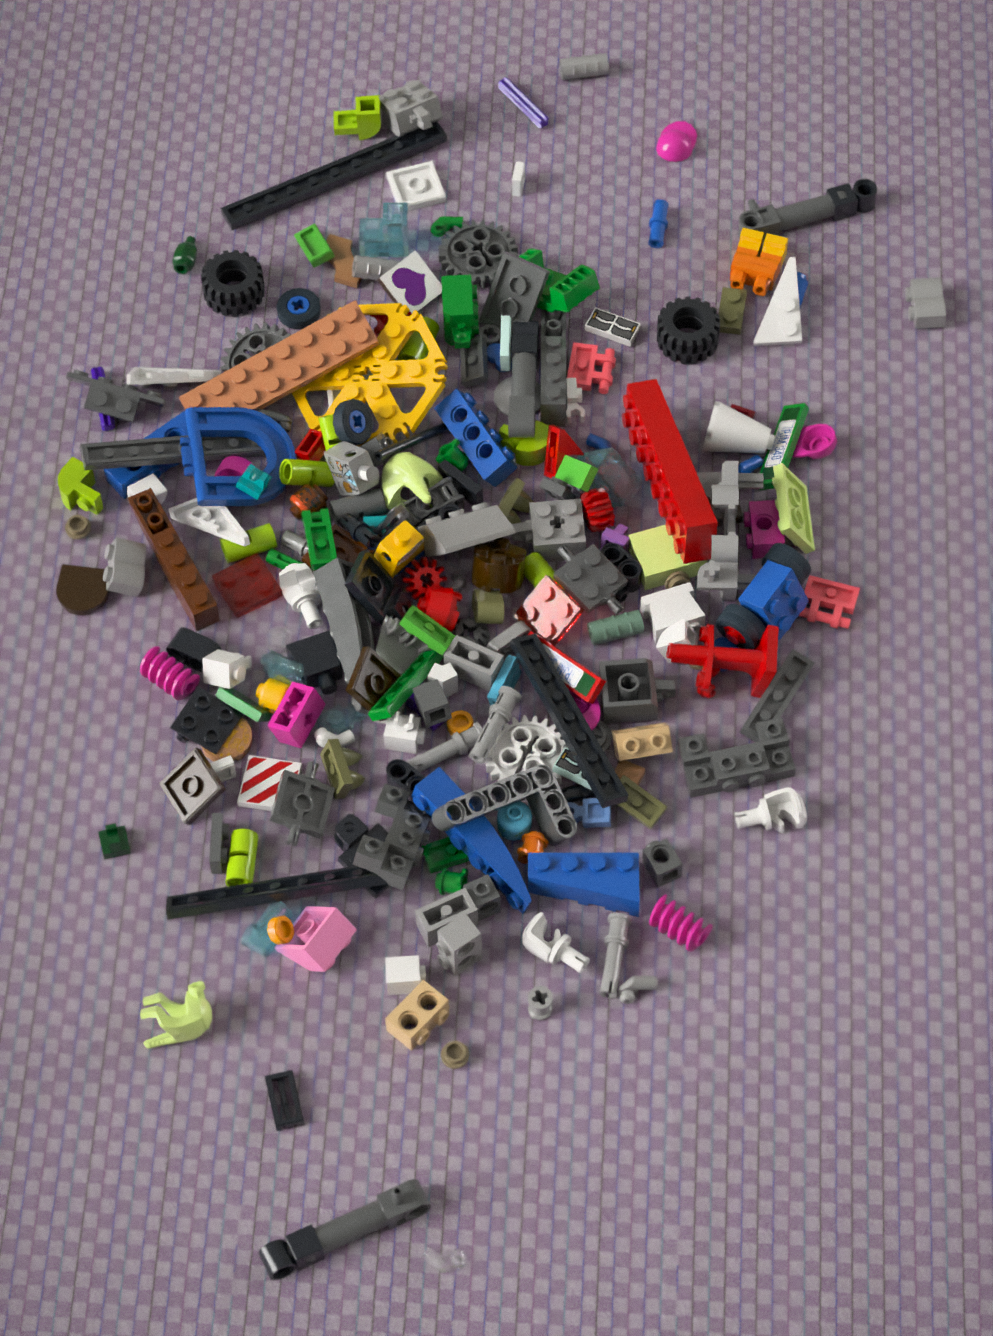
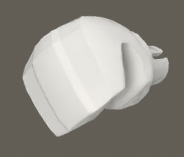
M294 563L286 566L279 573L280 587L285 599L295 612L303 613L308 629L319 628L324 623L317 608L321 602V596L316 589V580L311 568L305 563Z
M789 787L764 795V798L759 799L758 808L734 812L738 830L762 824L766 830L774 828L784 833V822L781 819L788 820L798 829L803 828L807 822L806 807L801 796Z
M543 912L535 915L522 934V942L525 948L548 964L555 965L557 962L563 961L578 973H582L584 971L582 967H587L590 958L570 946L571 937L567 934L561 936L559 929L555 930L552 941H545L544 935L547 929V920Z

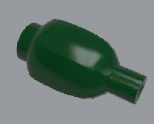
M188 236L185 242L178 244L173 254L172 264L174 271L178 274H186L195 265L197 248L195 246L196 239L192 236Z

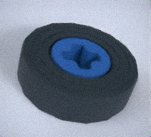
M294 288L284 292L279 297L276 306L277 315L282 324L296 330L304 329L318 321L321 313L319 298L314 292L304 288ZM300 305H301V307H303V309H302V308H299L298 311H296V310L294 309V307H295V308H298V307H300Z
M351 399L341 402L335 408L333 426L339 440L359 445L365 443L370 438L373 431V419L366 404L360 400Z

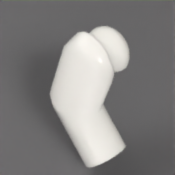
M321 727L314 733L317 744L323 748L328 739H339L341 747L355 741L350 729L335 735L327 731L326 728Z

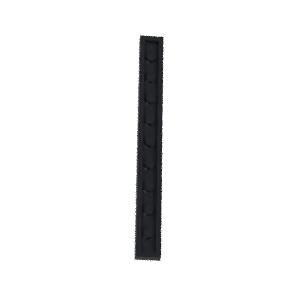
M435 121L430 128L425 130L419 128L401 137L396 135L221 208V214L233 231L447 142V134L438 121Z

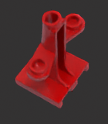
M707 624L706 626H701L698 640L703 642V645L669 643L666 658L671 659V662L703 666L702 672L699 671L696 677V687H699L701 691L709 689L712 668L746 672L752 677L751 697L761 698L777 672L779 627L768 625L754 649L714 646V625Z

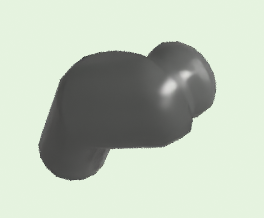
M257 410L275 420L286 432L291 430L290 424H292V420L289 416L273 410Z

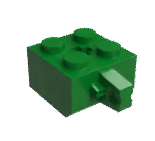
M471 275L441 276L444 341L450 346H454L455 349L470 348L471 339L474 338V335H479V322L475 320L479 319L476 300L477 284L472 285Z

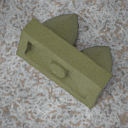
M518 478L508 487L498 505L511 524L522 523L512 508L529 513V503L534 502L522 490L525 482Z
M328 739L320 756L330 786L335 788L333 794L335 799H345L350 790L358 788L365 781L364 776L348 768V766L357 763L363 755L352 749L341 747L339 739Z

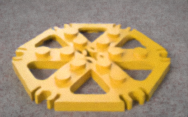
M401 303L359 305L364 315L388 316L387 324L377 337L380 345L294 391L292 394L309 428L321 431L318 418L334 414L335 408L341 402L351 399L360 400L364 404L368 402L378 421L379 427L376 432L371 433L367 441L383 433L393 443H397L396 434L403 432L408 438L407 426L414 433L446 385L444 383L447 382L445 375L437 374L440 370H448L447 361L423 316L415 310L411 316H406L410 309L407 305H402ZM413 332H419L429 350L428 356L420 360H395ZM370 370L373 375H370L369 379L366 380L363 375H367ZM425 387L426 390L410 413H403L390 388ZM341 390L323 416L314 415L306 399L308 391Z

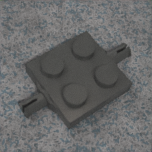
M565 544L558 548L557 553L564 558L566 563L554 572L553 578L587 614L595 608L607 604L615 615H618L624 609V606L615 599V595L627 585L628 580L594 544L576 555Z
M314 761L307 763L305 774H296L288 770L282 772L269 821L290 829L286 843L288 845L292 843V847L298 845L300 833L320 839L324 833L335 788L323 784L315 778L319 765L316 762L313 765Z

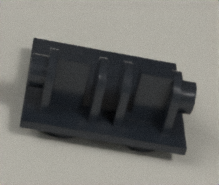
M197 687L170 729L177 732L176 738L180 742L185 743L187 740H191L216 755L243 716V713L204 689Z

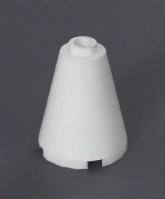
M715 401L702 450L707 452L765 454L766 449L771 450L775 435L770 434L771 428L721 402Z

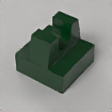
M116 823L105 825L106 830L98 831L104 860L131 854L125 825L117 827Z

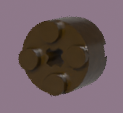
M503 537L494 539V542L475 545L472 584L486 592H491V588L500 589V594L518 591L521 589L524 580L526 550L510 544L509 539Z

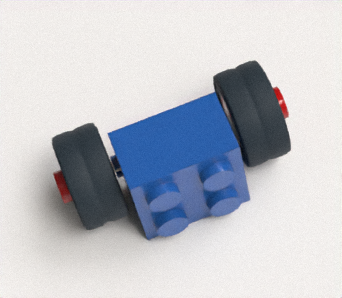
M775 543L761 561L762 568L738 599L741 606L737 604L727 605L715 622L718 631L739 648L754 649L768 625L779 627L778 640H780L809 602L801 586L810 575L811 566L802 554L788 545Z

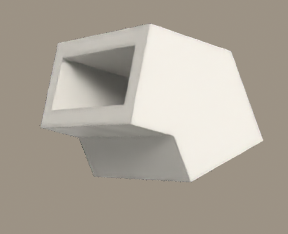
M449 662L443 666L434 663L428 674V682L438 679L446 697L458 692V675L451 663Z

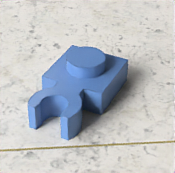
M597 798L583 799V806L568 802L571 812H574L573 817L576 824L582 821L584 828L611 827V806L602 808Z

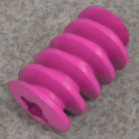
M155 646L151 648L141 662L140 674L148 678L153 684L156 683L157 687L164 689L167 694L172 695L177 701L187 698L199 684L200 676L198 674L192 675V670L189 668L184 669V664L181 662L176 664V659L174 657L168 658L167 652L163 651L160 653V647Z
M663 895L652 910L649 925L653 928L658 927V931L662 934L667 933L668 938L671 940L677 938V944L680 946L686 944V950L689 952L694 951L707 939L713 925L709 924L707 927L702 928L703 918L694 923L695 913L691 912L685 917L686 907L682 906L676 911V901L672 900L667 905L665 904L667 895Z

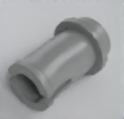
M291 530L284 532L281 538V545L299 552V555L303 557L308 552L306 539L293 533Z

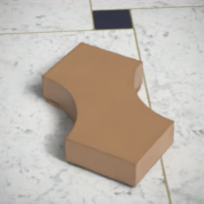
M329 234L326 241L335 257L328 260V262L336 270L334 282L358 288L362 278L352 276L354 260L351 253L353 248L352 240Z

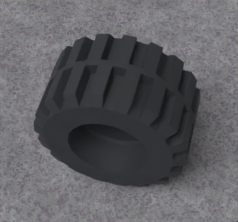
M226 250L221 255L219 253L213 255L214 259L209 258L206 261L207 266H203L201 274L203 295L208 307H213V311L217 314L222 312V316L232 314L233 317H238V314L241 313L246 315L249 310L254 311L257 308L256 304L260 305L263 301L262 297L265 295L263 270L260 262H257V258L254 256L249 257V253L245 251L239 253V250H233V252ZM233 281L241 282L236 285H225L226 283Z
M685 296V299L681 300L679 297L675 299L674 303L669 301L666 304V308L662 307L657 321L658 347L660 350H663L665 357H671V361L676 362L679 360L681 364H686V362L697 364L698 360L701 362L707 360V356L711 357L714 354V350H717L720 317L715 307H710V303L707 301L701 302V298L690 299L691 296ZM691 328L697 331L686 333L680 331V329Z

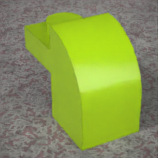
M379 95L355 97L356 110L333 111L334 135L358 134L359 140H365L376 135L381 128Z
M536 420L535 438H509L508 425L503 424L499 430V434L502 437L500 442L503 447L507 446L515 453L516 464L535 466L545 461L549 426Z
M73 456L63 466L58 475V486L62 502L70 511L77 504L82 510L91 511L98 515L103 509L101 494L91 489L96 483L93 470L84 471L83 462Z

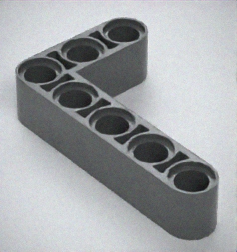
M543 764L452 799L434 810L432 814L434 826L441 831H449L527 799L542 834L550 844L559 845L573 837L577 832L576 821L551 768ZM491 794L494 795L496 801L493 800ZM469 803L472 804L474 811L470 808ZM446 811L451 815L452 820L447 816Z

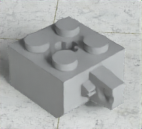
M419 80L409 81L405 86L387 90L383 95L379 96L382 123L398 137L419 128L423 130L430 128L433 122L439 121L443 117L438 96Z
M581 499L530 502V519L522 523L512 524L515 529V533L512 534V540L532 543L533 553L539 552L547 562L564 561V558L557 553L558 548L562 547L563 544L574 555L586 549Z

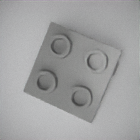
M386 615L382 623L375 652L402 675L420 653L432 649L399 625L400 620L398 618L393 619Z

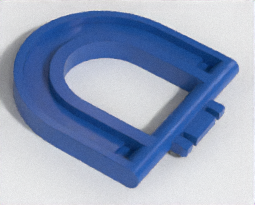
M190 407L185 410L188 437L180 438L184 476H194L199 506H254L273 500L285 490L287 485L283 484L279 477L280 465L284 459H296L293 443L280 424L271 417L248 408ZM201 437H243L254 441L262 448L267 459V466L262 471L269 474L272 479L258 500L236 488L237 481L241 476H207Z

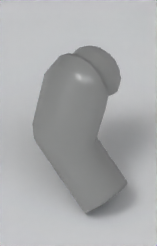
M632 976L619 987L618 996H620V1001L624 1004H630L635 1000L634 994L638 990H656L658 979L656 976Z

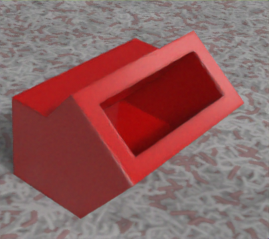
M314 429L309 430L295 450L298 460L319 461L322 458L323 453L326 451L322 432Z

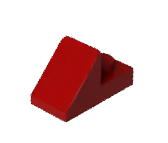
M549 425L544 467V475L552 479V477H555L565 455H584L568 433L555 425Z

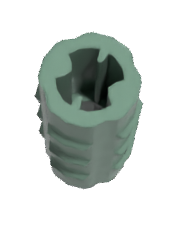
M634 610L588 622L587 630L592 645H597L644 633V624L640 611Z

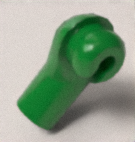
M439 217L431 225L432 235L441 237L447 231L453 229V226L461 229L463 217Z

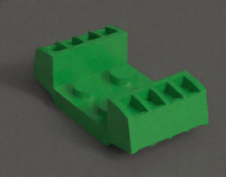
M529 248L519 256L550 271L537 308L551 313L555 310L570 312L572 308L578 306L580 302L600 289L596 272L581 264L565 275L544 267L542 250Z

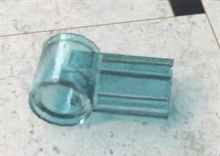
M271 650L270 653L263 654L260 661L263 671L272 679L291 685L292 681L299 683L302 678L303 665L290 660L276 651Z
M282 902L270 903L259 920L247 927L242 936L241 944L265 958L268 957L276 946L268 935L269 921L278 916H286L291 919L293 916L292 911Z

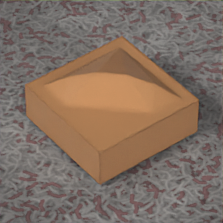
M622 760L619 761L615 772L619 779L625 775L639 785L646 769L629 761Z

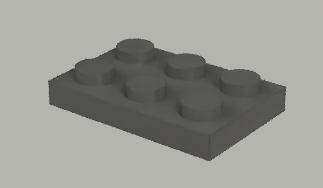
M503 252L479 321L486 325H495L501 330V316H510L513 336V321L533 320L550 271L512 253Z

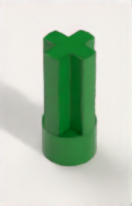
M273 548L270 549L266 556V563L282 570L290 564L304 563Z

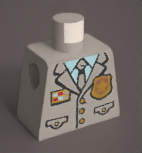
M342 441L323 453L340 496L359 495L379 483V471L373 466L367 450Z

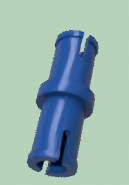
M662 199L653 202L652 218L649 220L650 236L648 245L652 248H661L664 245V234L668 228L667 211L669 203Z

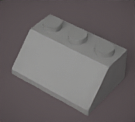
M487 502L471 506L473 511L464 513V509L449 512L450 518L441 520V516L426 519V525L418 527L419 533L424 537L426 557L447 554L515 533V529L497 505L487 506Z

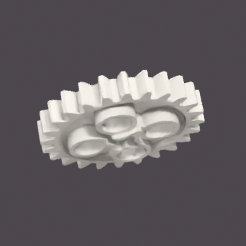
M523 715L522 722H518L515 717H512V725L508 723L503 725V730L500 731L486 758V772L490 773L491 781H496L517 774L522 766V771L541 764L547 765L552 770L563 749L568 747L560 733L557 732L555 724L548 727V719L538 723L537 716H534L532 721H528L526 715ZM535 738H538L535 744H533L532 746V743L535 740ZM518 739H525L526 741H524V742H518V741H516V740H518ZM542 749H549V750H551V751H549V752H542V751H540V750H542ZM506 760H513V761H515V762H513V763H506V762H504V761H506ZM553 772L558 784L560 785L562 780L561 775Z

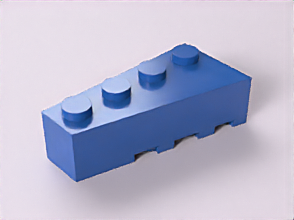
M528 853V892L559 900H564V898L578 901V904L586 906L589 904L605 907V910L616 912V910L629 912L631 916L639 917V853Z

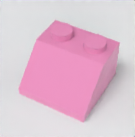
M306 906L293 923V939L289 943L276 945L275 949L309 971L326 972L335 964V958L341 950L350 944L351 937L357 929L336 907Z

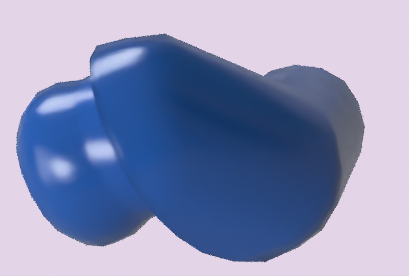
M592 433L589 434L586 445L601 451L598 460L610 464L612 457H615V450L612 444L602 437Z
M755 455L741 462L738 466V473H752L753 470L763 465L762 458L759 455Z

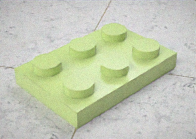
M783 463L773 466L774 478L772 482L777 494L775 505L780 518L778 528L782 535H786L793 545L798 546L805 554L815 551L807 486Z

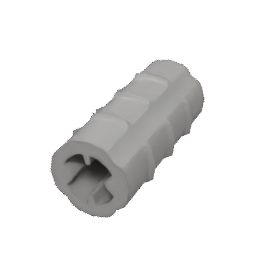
M594 53L593 55L571 56L570 58L559 59L562 80H574L575 78L590 76L598 77V75L609 74L607 53Z
M355 255L352 265V276L363 278L364 280L371 279L377 281V279L401 261Z

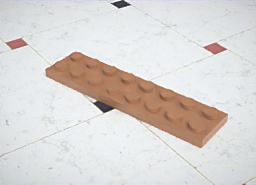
M355 300L181 395L179 399L185 410L190 407H240L257 411L375 348L380 343Z

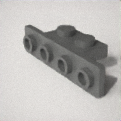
M74 370L73 373L67 372L66 379L69 381L90 386L84 409L133 423L139 401L164 407L166 400L161 398L162 394L147 391V394L138 392V388L133 385L123 384L122 387L113 385V380L105 377H98V380L88 377V373L80 370Z

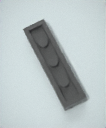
M792 649L739 732L752 741L759 742L756 723L782 716L815 662Z

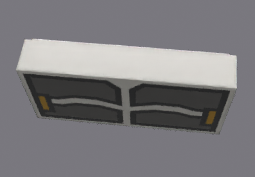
M595 307L585 325V331L631 347L640 330L641 323Z

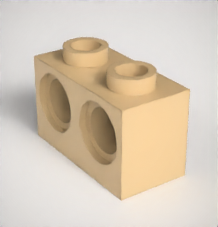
M665 722L611 731L615 757L619 761L673 752L669 725Z
M423 980L385 1018L386 1030L412 1051L418 1044L422 1045L427 1041L430 1031L436 1025L440 1026L449 1017V1000ZM428 1004L435 1006L432 1010H426L423 1007ZM407 1024L416 1025L414 1029L409 1030L404 1028V1026Z

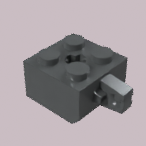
M647 658L599 661V676L606 681L600 692L604 723L657 720V702L676 696L675 680L655 678L653 661Z

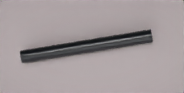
M442 422L376 451L374 454L377 461L384 460L448 431V428Z

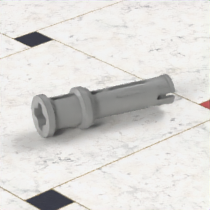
M501 686L495 704L489 708L490 716L469 754V757L477 763H485L503 725L511 720V712L515 704L519 703L522 699L521 694L511 687Z
M475 722L473 727L461 733H453L450 740L412 759H408L407 762L416 770L422 772L458 753L465 755L476 744L482 727L478 722Z
M611 913L608 915L609 931L608 935L604 938L607 952L601 989L599 991V995L602 997H606L608 991V998L617 997L623 950L629 946L627 934L633 920L627 914Z

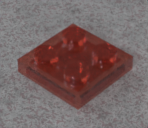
M258 553L212 575L213 583L236 618L283 596L282 589Z
M545 575L513 616L519 621H523L532 632H535L556 646L584 612V609L550 576Z

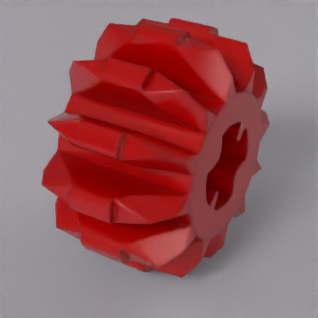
M593 488L580 495L583 519L591 532H601L606 527L614 526L615 515L611 500L605 489Z
M421 557L420 564L416 560L411 561L414 567L413 570L408 567L404 569L405 572L410 574L409 577L402 578V582L410 583L406 586L405 591L407 593L413 591L412 598L415 600L420 596L423 597L428 588H445L439 585L440 582L447 581L446 576H439L445 569L443 566L436 567L437 560L435 559L428 563L426 557ZM426 573H428L427 578L430 579L427 584L420 580V576H426Z

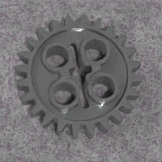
M482 219L480 224H476L475 220H472L469 226L462 222L461 229L453 226L454 233L447 231L446 238L441 239V246H439V263H441V270L446 271V276L471 275L472 285L480 284L482 289H485V283H489L492 286L503 252H509L518 256V246L515 245V237L510 238V231L503 232L502 225L494 228L493 221L489 225H485L484 219Z
M267 322L263 324L262 329L257 323L254 324V330L252 331L245 327L246 334L242 335L237 332L238 340L230 339L229 342L232 347L224 348L228 356L221 357L225 365L221 366L220 369L225 372L251 358L252 356L245 353L246 351L256 355L291 336V334L283 327L279 329L276 324H273L270 328Z

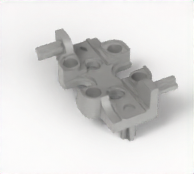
M725 461V463H722L721 472H697L717 519V526H723V535H712L711 559L698 570L697 590H720L722 601H735L737 590H745L757 575L737 574L738 536L735 535V517H737V506H739V488L763 489L764 476L763 473H738V461Z

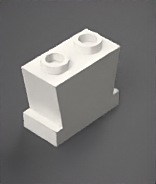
M691 582L641 597L640 611L644 619L649 618L655 645L662 633L669 626L680 620L686 619L696 633H699L701 626H705L706 615L694 599V589Z

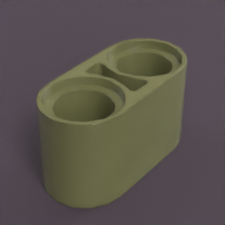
M473 589L472 612L476 623L503 624L505 608L502 594L499 593L500 590L486 592L480 589Z

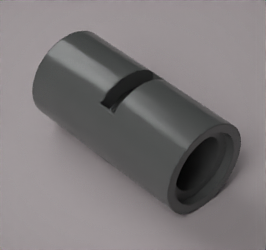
M380 488L329 502L333 520L338 526L340 518L348 522V519L343 516L346 513H351L359 520L362 517L386 512V505Z

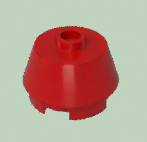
M452 587L428 588L424 596L419 599L417 608L452 632L460 613L457 611L456 604L457 601L461 602L462 594L453 591Z

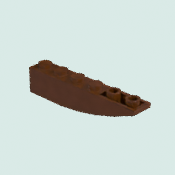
M149 488L129 497L128 502L196 632L219 622L218 605L153 490Z

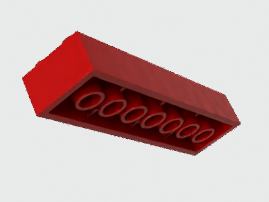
M657 379L628 383L626 395H623L625 413H622V423L624 428L629 430L631 445L636 447L638 463L643 464L645 480L650 481L651 494L653 499L658 501L659 514L661 517H665L667 533L669 536L672 535L674 539L675 553L680 554L683 564L711 559L712 535L717 534L718 522Z

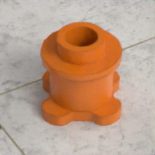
M530 831L522 836L523 846L517 849V854L519 855L517 860L520 863L527 864L528 853H543L544 849L548 847V840L542 833L537 831Z

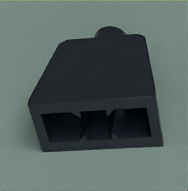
M330 630L286 645L288 662L304 685L314 688L320 686L324 695H330L337 690L338 687L335 681L343 677L342 667L337 657V647L330 634Z

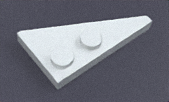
M789 257L754 339V346L802 343L796 257Z
M134 367L127 374V385L162 383L163 386H177V383L207 382L220 375L221 370Z
M197 498L169 508L170 517L176 521L242 546L250 544L249 536L226 506H199Z

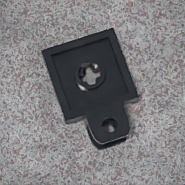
M368 549L361 551L344 585L376 622L382 625L386 615L393 619L398 618L401 621L412 606L411 602L402 592L396 594L399 585Z
M348 814L335 825L334 841L344 852L338 857V862L343 867L355 866L353 861L363 835L385 842L388 832L379 823L369 830L357 816ZM387 883L366 887L365 889L376 899L390 885Z

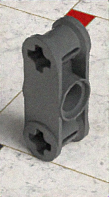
M451 477L442 479L428 489L431 496L430 504L433 506L432 509H423L420 505L424 502L418 496L403 502L407 509L410 508L415 516L418 515L421 518L416 526L431 515L438 516L442 506L447 504L459 506L465 500V497L462 494L460 495L452 484L453 479ZM400 512L394 518L395 521H397L403 515L402 512Z

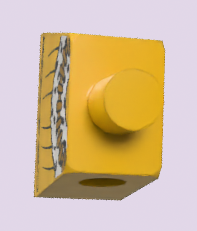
M405 520L379 543L374 557L393 578L424 550V537ZM385 557H390L391 562L388 561Z

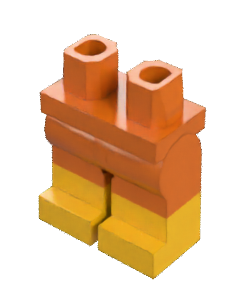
M742 228L739 244L731 263V288L743 289L745 285L753 286L755 295L765 296L768 290L773 291L774 283L787 255L788 238L767 233L763 246L764 232Z

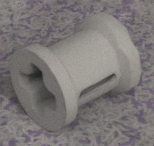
M536 986L528 993V1013L531 1018L538 1021L550 1018L553 1011V995L550 989L545 986Z

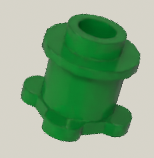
M454 439L439 449V454L435 460L438 463L447 460L462 472L468 466L469 458L466 453H463L457 447L460 441Z
M444 868L441 873H438L435 887L439 889L440 895L452 894L463 889V885L468 883V869L463 868L461 873H457Z

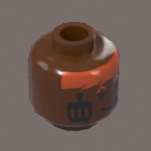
M305 484L290 497L289 500L292 508L289 511L300 521L302 519V510L320 512V509L327 508L326 501L328 498L316 484L313 486Z

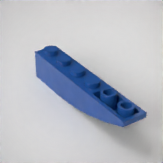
M438 767L415 785L411 797L416 807L421 811H425L432 820L434 810L452 799L465 795V793ZM469 803L470 808L474 811L472 804ZM446 811L447 816L452 820L451 815ZM485 816L449 831H444L450 837L453 846L458 850H462L469 857V861L474 868L480 869L485 875L489 874L496 889H499L506 896L507 902L512 908L518 909L522 914L527 912L532 899L522 875L509 850Z

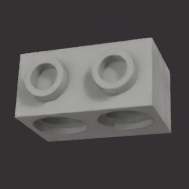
M466 913L437 931L438 943L436 945L439 950L437 958L445 970L450 969L454 976L482 959V934Z

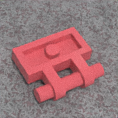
M573 342L567 378H576L577 388H582L585 391H591L592 383L598 384L599 393L607 394L613 382L611 373L616 364L615 350L607 348L605 354H599L598 345ZM595 365L601 366L602 372L594 371Z
M809 575L804 592L811 606L810 608L805 607L798 616L807 618L809 622L815 623V621L830 624L832 628L838 629V627L849 629L851 619L841 616L843 612L853 615L860 588ZM819 607L832 609L834 612L830 614L818 610Z

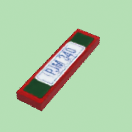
M536 634L566 687L588 703L594 704L606 681Z

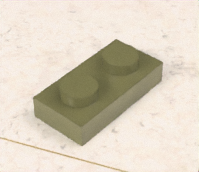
M722 288L718 313L720 317V333L741 335L747 290Z
M623 775L620 781L629 796L627 802L617 804V806L651 830L666 812L667 806Z

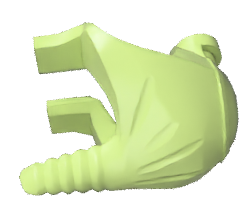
M410 452L397 453L390 457L382 470V491L386 508L391 510L401 501H408L400 496L401 490L404 487L410 488L419 499H422V502L428 503L433 508L430 504L431 496L428 489L443 479L440 473L431 464Z
M203 981L188 985L189 991L186 992L185 1003L171 1001L160 992L143 997V1006L160 1003L169 1014L167 1015L159 1006L141 1009V1019L156 1017L160 1027L166 1031V1033L144 1041L143 1044L146 1048L151 1049L161 1045L165 1046L166 1044L170 1045L194 1040L210 1028L212 1008L205 997L204 990L206 987Z

